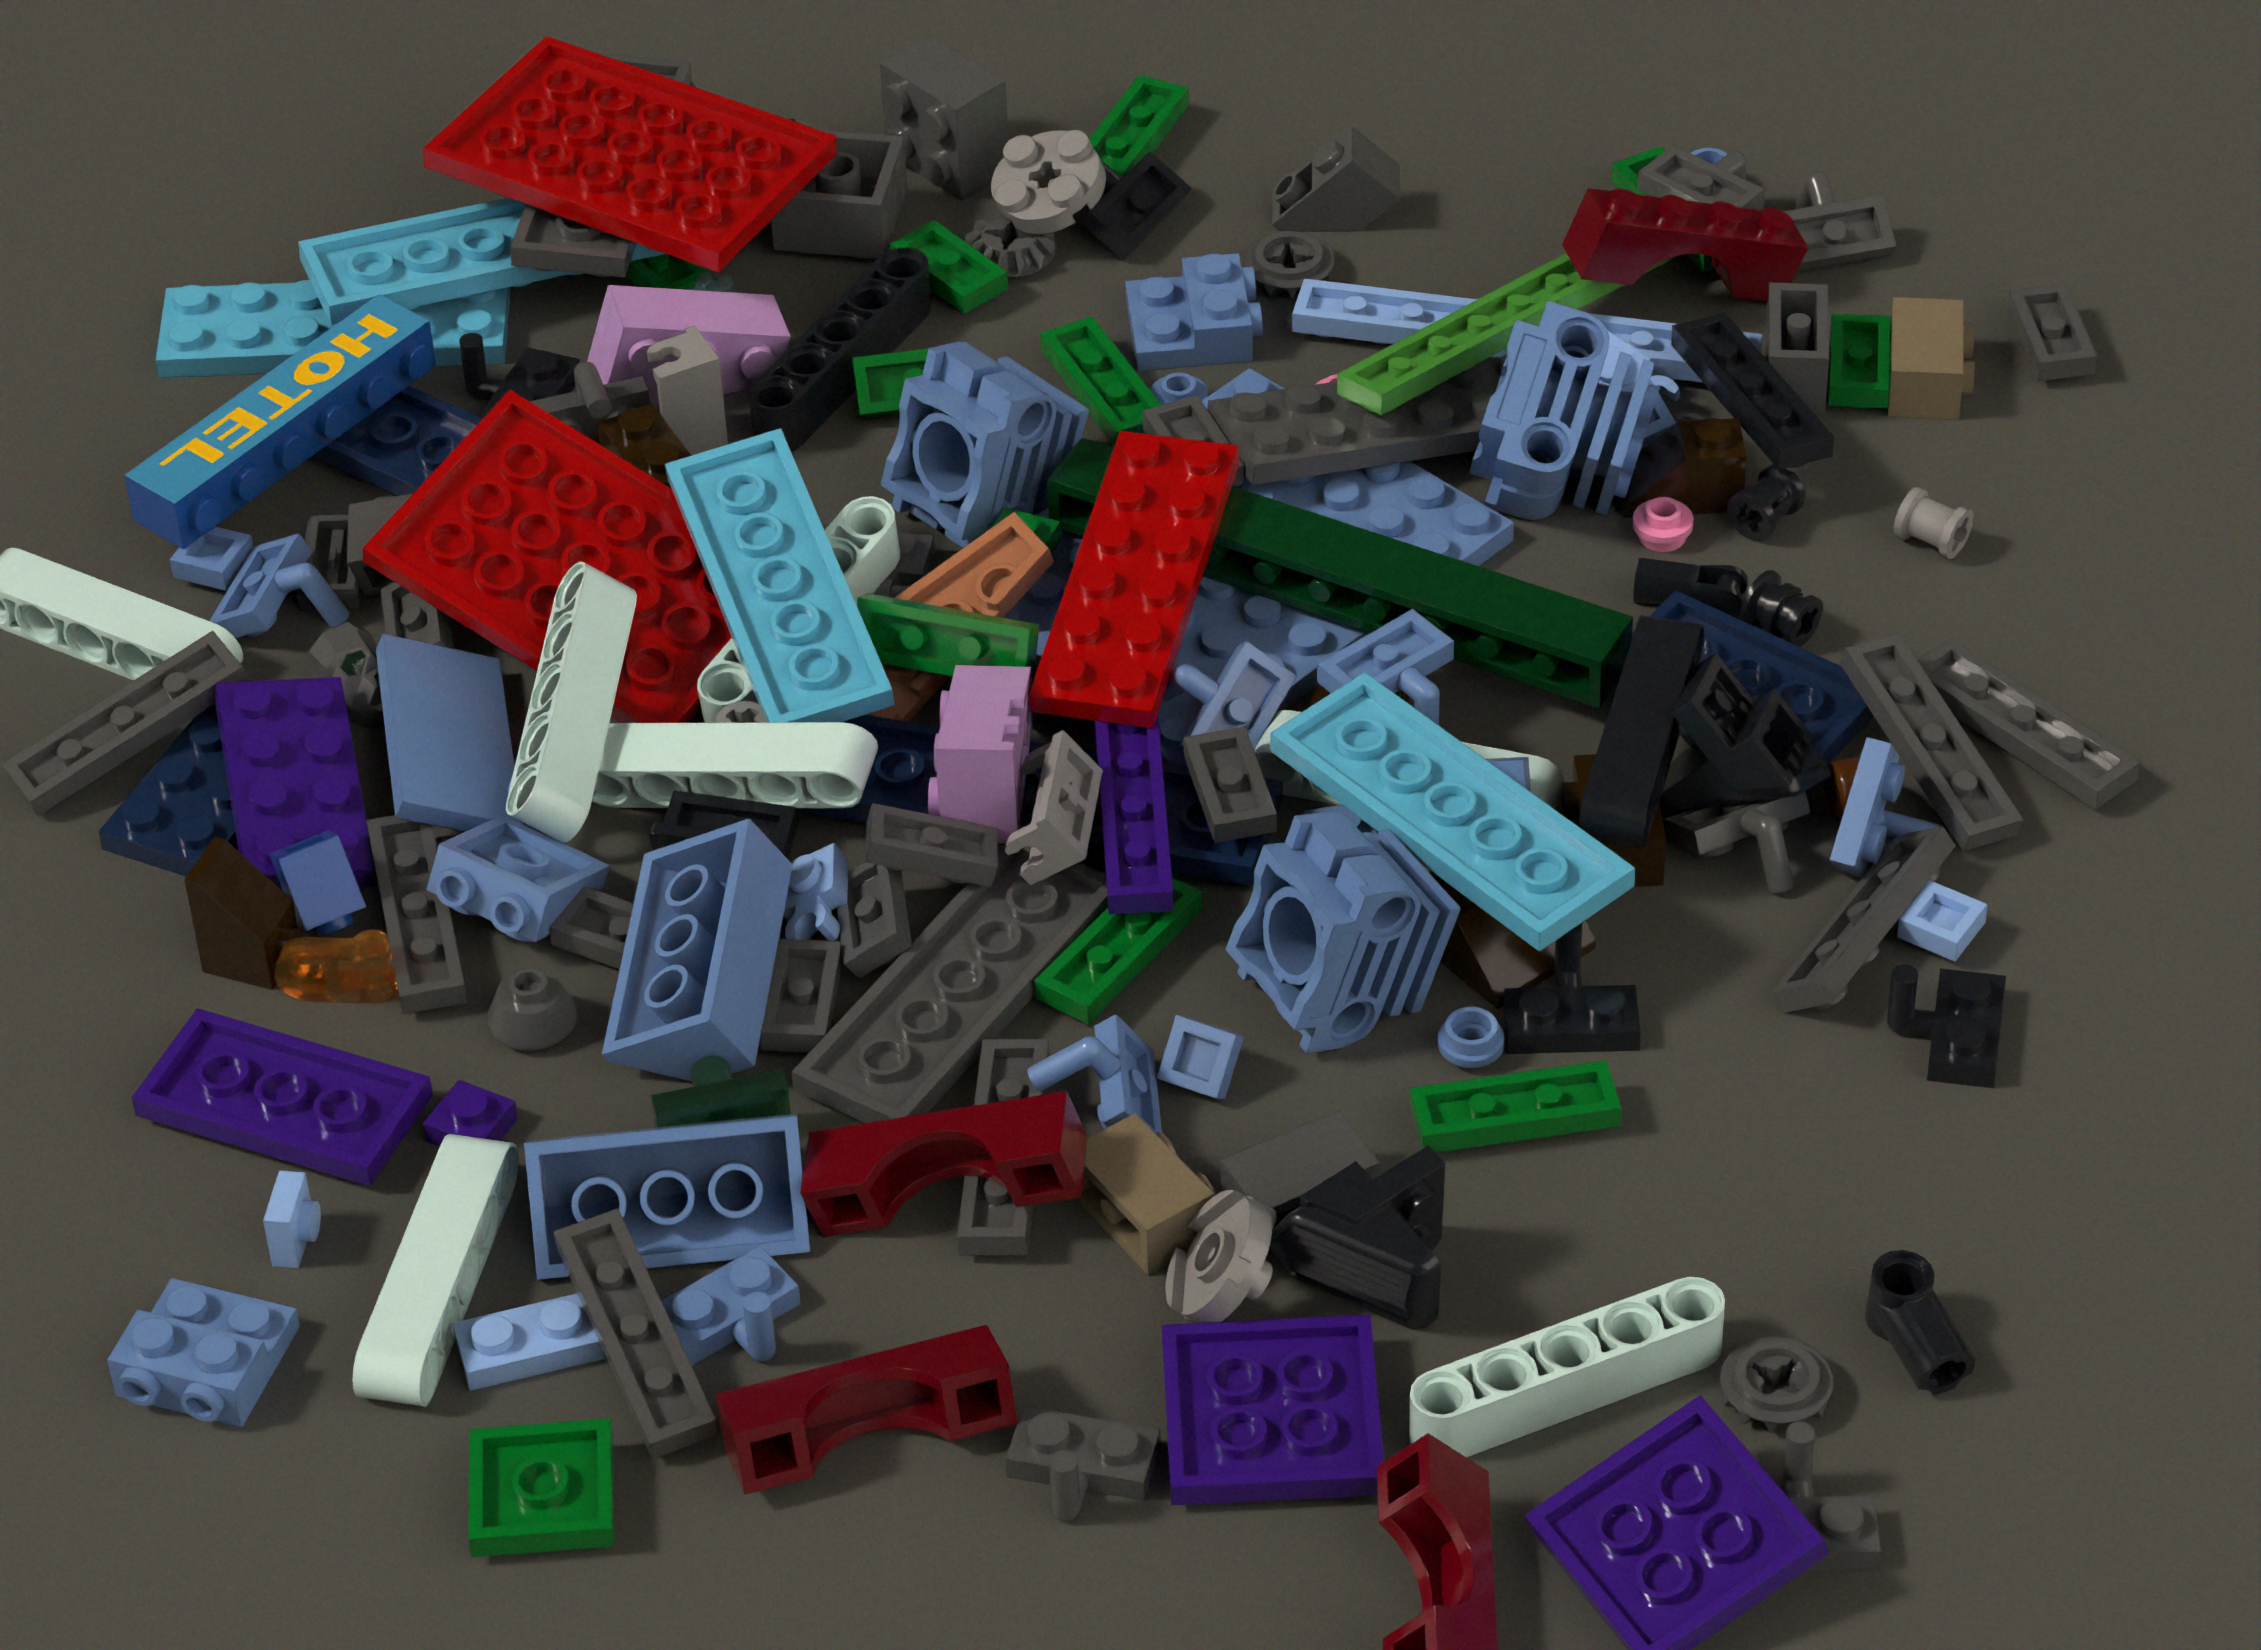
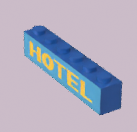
M381 294L375 296L126 473L124 477L133 521L176 546L185 549L436 366L430 320Z

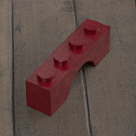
M1588 188L1562 243L1564 250L1582 280L1633 285L1646 271L1666 259L1683 254H1703L1712 257V265L1733 298L1767 302L1769 282L1792 283L1809 248L1794 225L1793 219L1779 209L1764 208L1763 210L1740 208L1723 201H1717L1713 204L1686 201L1675 195H1665L1663 197L1638 195L1621 188L1613 189L1612 191Z
M1067 1091L809 1132L800 1194L822 1237L885 1228L897 1210L915 1193L935 1182L956 1176H980L999 1183L1008 1191L1016 1207L1079 1198L1082 1195L1087 1134Z
M987 1324L715 1394L726 1454L744 1495L814 1477L818 1463L830 1450L844 1441L865 1433L893 1428H912L929 1431L949 1441L1018 1424L1009 1364Z
M1427 1433L1377 1466L1379 1524L1395 1540L1409 1561L1419 1586L1422 1603V1613L1383 1638V1650H1498L1489 1471Z

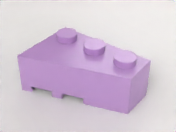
M608 285L587 361L596 366L603 385L643 376L649 390L650 404L652 403L655 409L660 407L657 382L654 380L653 369L665 362L676 361L678 357L668 356L660 361L649 362L647 350L651 345L685 333V328L695 325L720 359L724 395L750 389L753 383L787 350L791 336L774 295Z
M955 665L949 691L942 690L940 730L939 733H936L934 743L935 772H937V777H930L929 814L998 828V843L1006 844L1009 836L1019 830L1021 825L1026 775L1022 774L1021 771L1024 759L1029 754L1033 712H1030L1028 696L1032 686L1031 667Z

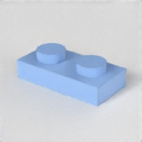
M577 1293L452 1323L455 1342L469 1391L605 1359L603 1349Z

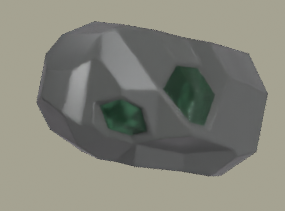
M345 622L323 632L309 650L313 678L341 677L349 722L362 727H377L384 723L376 657L377 644L372 634L367 630L350 622Z

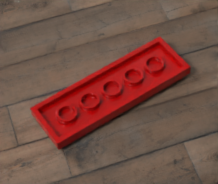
M1127 431L1119 432L1028 694L1030 712L1153 729L1240 463L1238 445Z

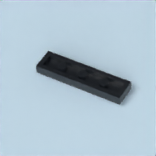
M1726 313L1672 325L1671 346L1732 417L1739 418L1741 427L1778 470L1801 467L1809 462L1833 457L1834 436Z

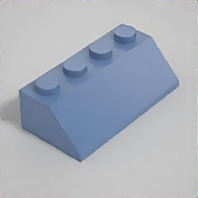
M750 818L644 854L602 1050V1056L608 1062L697 1083L710 1081L755 1066L761 1036L760 1031L766 1010L793 864Z
M797 1114L529 1140L524 1143L537 1280L569 1277L556 1248L555 1230L617 1208L624 1219L646 1269L735 1260L758 1246H761L770 1256L810 1252L806 1203L800 1194L803 1169Z

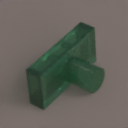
M719 1056L704 1057L692 1066L690 1076L693 1087L651 1095L655 1128L791 1114L788 1086L783 1069L733 1079L729 1063Z

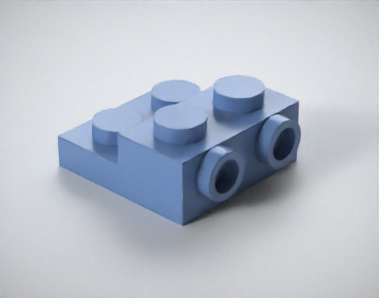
M1239 253L1224 255L1207 254L1201 257L1182 258V276L1150 277L1144 280L1125 281L1126 303L1137 371L1253 361V338L1263 336L1260 302L1248 303L1249 301H1256L1253 266L1241 267Z
M500 815L439 844L426 890L436 894L444 905L451 907L457 912L473 916L480 915L490 920L495 928L514 939L536 942L550 935L549 926L584 886L596 891L604 888L610 865L511 818Z
M171 1278L151 1312L137 1309L107 1359L115 1396L125 1398L140 1406L153 1405L189 1414L205 1422L217 1421L243 1427L300 1327L297 1308Z

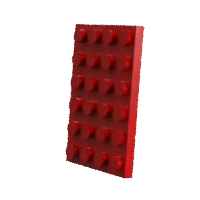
M546 36L423 148L424 168L450 176L455 180L464 181L497 193L500 196L545 210L550 214L559 215L595 228L598 231L643 245L648 249L660 251L691 262L699 267L720 272L837 155V136Z
M509 390L363 547V562L536 671L538 670L557 588L565 574L574 564L580 561L585 562L634 589L637 594L636 607L611 713V718L619 723H688L701 708L697 690L698 678L732 638L672 489L512 390Z

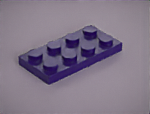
M341 677L216 683L215 705L238 851L278 888L283 890L269 854L329 830L339 836L358 886H372L375 867Z
M197 1008L131 1098L135 1116L371 1186L433 1096L430 1076Z

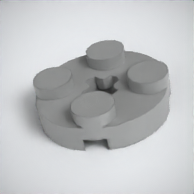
M1057 130L1039 133L1031 137L1019 135L1010 139L1003 148L1004 158L998 163L991 182L992 197L1004 218L1010 219L1015 228L1023 232L1045 234L1067 228L1076 222L1073 214L1080 211L1086 204L1091 210L1098 203L1105 188L1106 172L1098 153L1092 146L1086 133L1081 130ZM1058 176L1050 180L1048 187L1040 188L1039 184L1044 179Z
M1235 1190L1222 1191L1207 1201L1187 1226L1198 1232L1188 1252L1176 1247L1171 1258L1165 1284L1166 1301L1170 1308L1181 1313L1186 1320L1192 1323L1223 1322L1242 1303L1245 1297L1250 1300L1257 1299L1268 1286L1272 1276V1265L1265 1259L1270 1247L1272 1229L1276 1221V1211L1259 1200L1245 1196Z

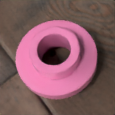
M1658 497L1640 504L1635 509L1633 529L1638 535L1641 544L1646 548L1657 552H1670L1680 548L1685 543L1686 538L1693 530L1694 517L1692 511L1685 504L1669 497Z

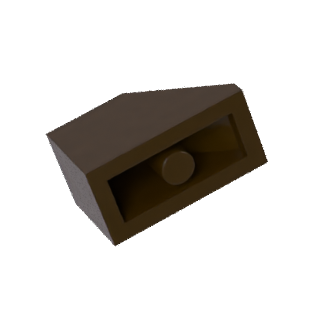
M1707 418L1704 420L1679 421L1639 453L1625 499L1620 497L1623 518L1633 517L1635 509L1640 504L1658 497L1675 499L1685 504L1693 514L1727 513L1729 499L1735 493L1744 490L1746 452L1739 418Z
M214 837L184 880L202 971L273 990L287 967H292L296 964L303 947V933L297 926L293 900L227 840Z

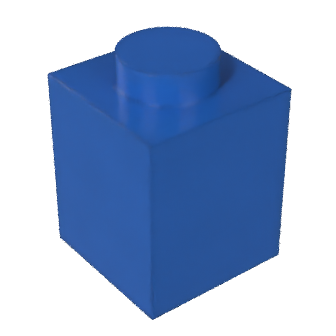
M328 830L269 854L283 892L293 900L297 926L303 930L308 931L315 928L318 935L337 931L354 922L352 912L366 907L337 834Z

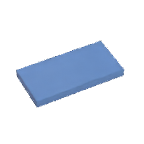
M382 634L376 647V657L395 817L463 832L500 815L523 824V822L508 815L506 812V802L509 793L507 790L515 765L500 659Z

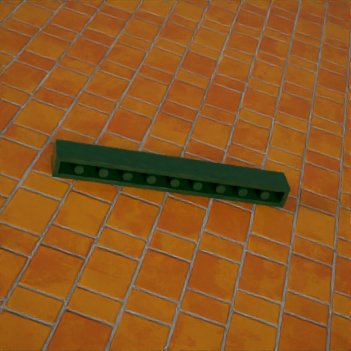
M1082 437L1047 479L1049 519L1060 521L1062 530L1084 536L1114 447ZM1234 486L1231 488L1203 577L1368 632L1377 630L1413 609L1454 640L1455 661L1599 709L1620 679L1632 641L1633 616Z

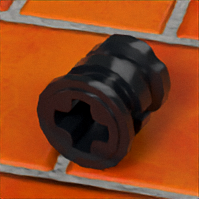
M1767 570L1760 574L1748 589L1742 602L1740 619L1755 627L1761 623L1763 631L1776 637L1783 635V640L1796 646H1802L1812 637L1819 625L1823 613V602L1814 595L1803 597L1802 590L1791 583L1782 584L1781 576L1777 572Z

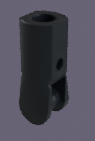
M1639 558L1634 580L1633 601L1638 604L1660 606L1672 593L1679 591L1735 617L1740 614L1744 600L1742 594L1746 592L1749 581L1747 574L1742 569L1732 565L1697 566L1695 564Z

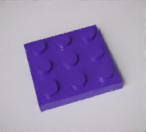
M1371 1315L1161 1325L1171 1506L1378 1496L1377 1466L1384 1462Z
M1701 1395L1524 1515L1532 1533L1627 1650H1691L1829 1555L1822 1536Z

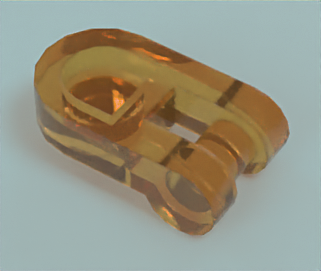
M365 930L353 938L304 937L293 939L285 943L281 948L275 967L274 978L278 987L287 995L302 1001L383 1003L395 996L398 990L395 971L392 966L388 965L392 958L390 940L386 933L379 930Z

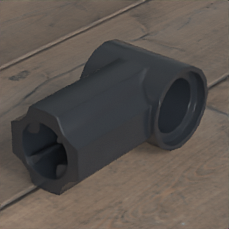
M1905 1250L1889 1251L1881 1255L1873 1264L1865 1314L1867 1325L1875 1335L1890 1341L1919 1390H1928L1934 1396L1955 1389L1963 1378L1973 1373L1975 1357L1933 1290L1935 1274L1932 1265L1915 1252Z

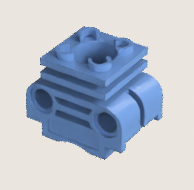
M1547 300L1539 326L1515 320L1506 348L1507 357L1496 392L1490 397L1478 436L1480 442L1475 451L1469 472L1470 474L1492 480L1484 505L1493 510L1522 519L1539 520L1547 518L1558 508L1571 469L1582 472L1573 506L1584 509L1594 476L1605 479L1595 513L1607 516L1613 495L1624 499L1626 497L1660 387L1649 384L1655 362L1643 359L1632 393L1622 390L1632 357L1630 354L1620 352L1610 385L1599 382L1609 349L1610 339L1606 326L1599 318L1587 312Z
M954 342L931 347L928 349L923 374L907 378L904 381L899 403L900 422L898 433L886 459L881 486L894 494L892 502L894 510L899 513L909 511L935 530L946 529L944 536L964 548L991 529L1004 508L1027 512L1033 515H1038L1048 508L1047 479L1083 437L1089 409L1007 356L998 358L997 362L967 342Z
M1330 811L1296 815L1293 818L1285 842L1263 845L1254 870V887L1251 898L1244 912L1236 921L1225 950L1239 965L1237 974L1243 981L1255 980L1272 999L1277 1011L1294 1031L1298 1030L1303 1035L1299 1046L1305 1053L1340 1049L1363 1039L1374 1028L1382 1009L1389 1017L1400 1015L1403 1006L1410 1014L1421 1012L1461 908L1390 830L1379 831L1375 839L1369 832L1361 833L1351 820L1341 812Z

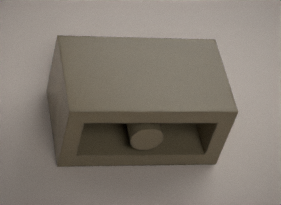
M1892 298L1888 417L1959 420L1961 396H1973L1975 367L1974 361H1963V359L1973 358L1974 324H1963V300Z
M1134 1113L1087 1138L1082 1195L1074 1199L1135 1263L1150 1276L1170 1264L1176 1247L1188 1252L1198 1232L1187 1226L1199 1209L1216 1195V1192L1205 1175L1200 1172L1194 1173L1177 1156L1172 1143L1163 1133H1154Z

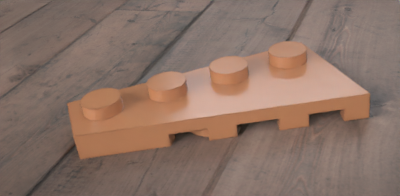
M1013 512L895 598L1004 618L1054 561L1049 548ZM881 663L892 687L895 705L866 715L909 722L950 676Z

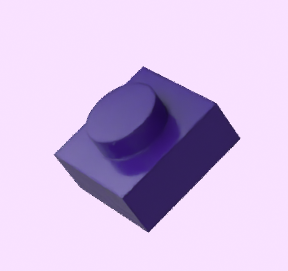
M458 1080L423 1122L426 1142L440 1147L447 1134L500 1141L518 1119L515 1100Z

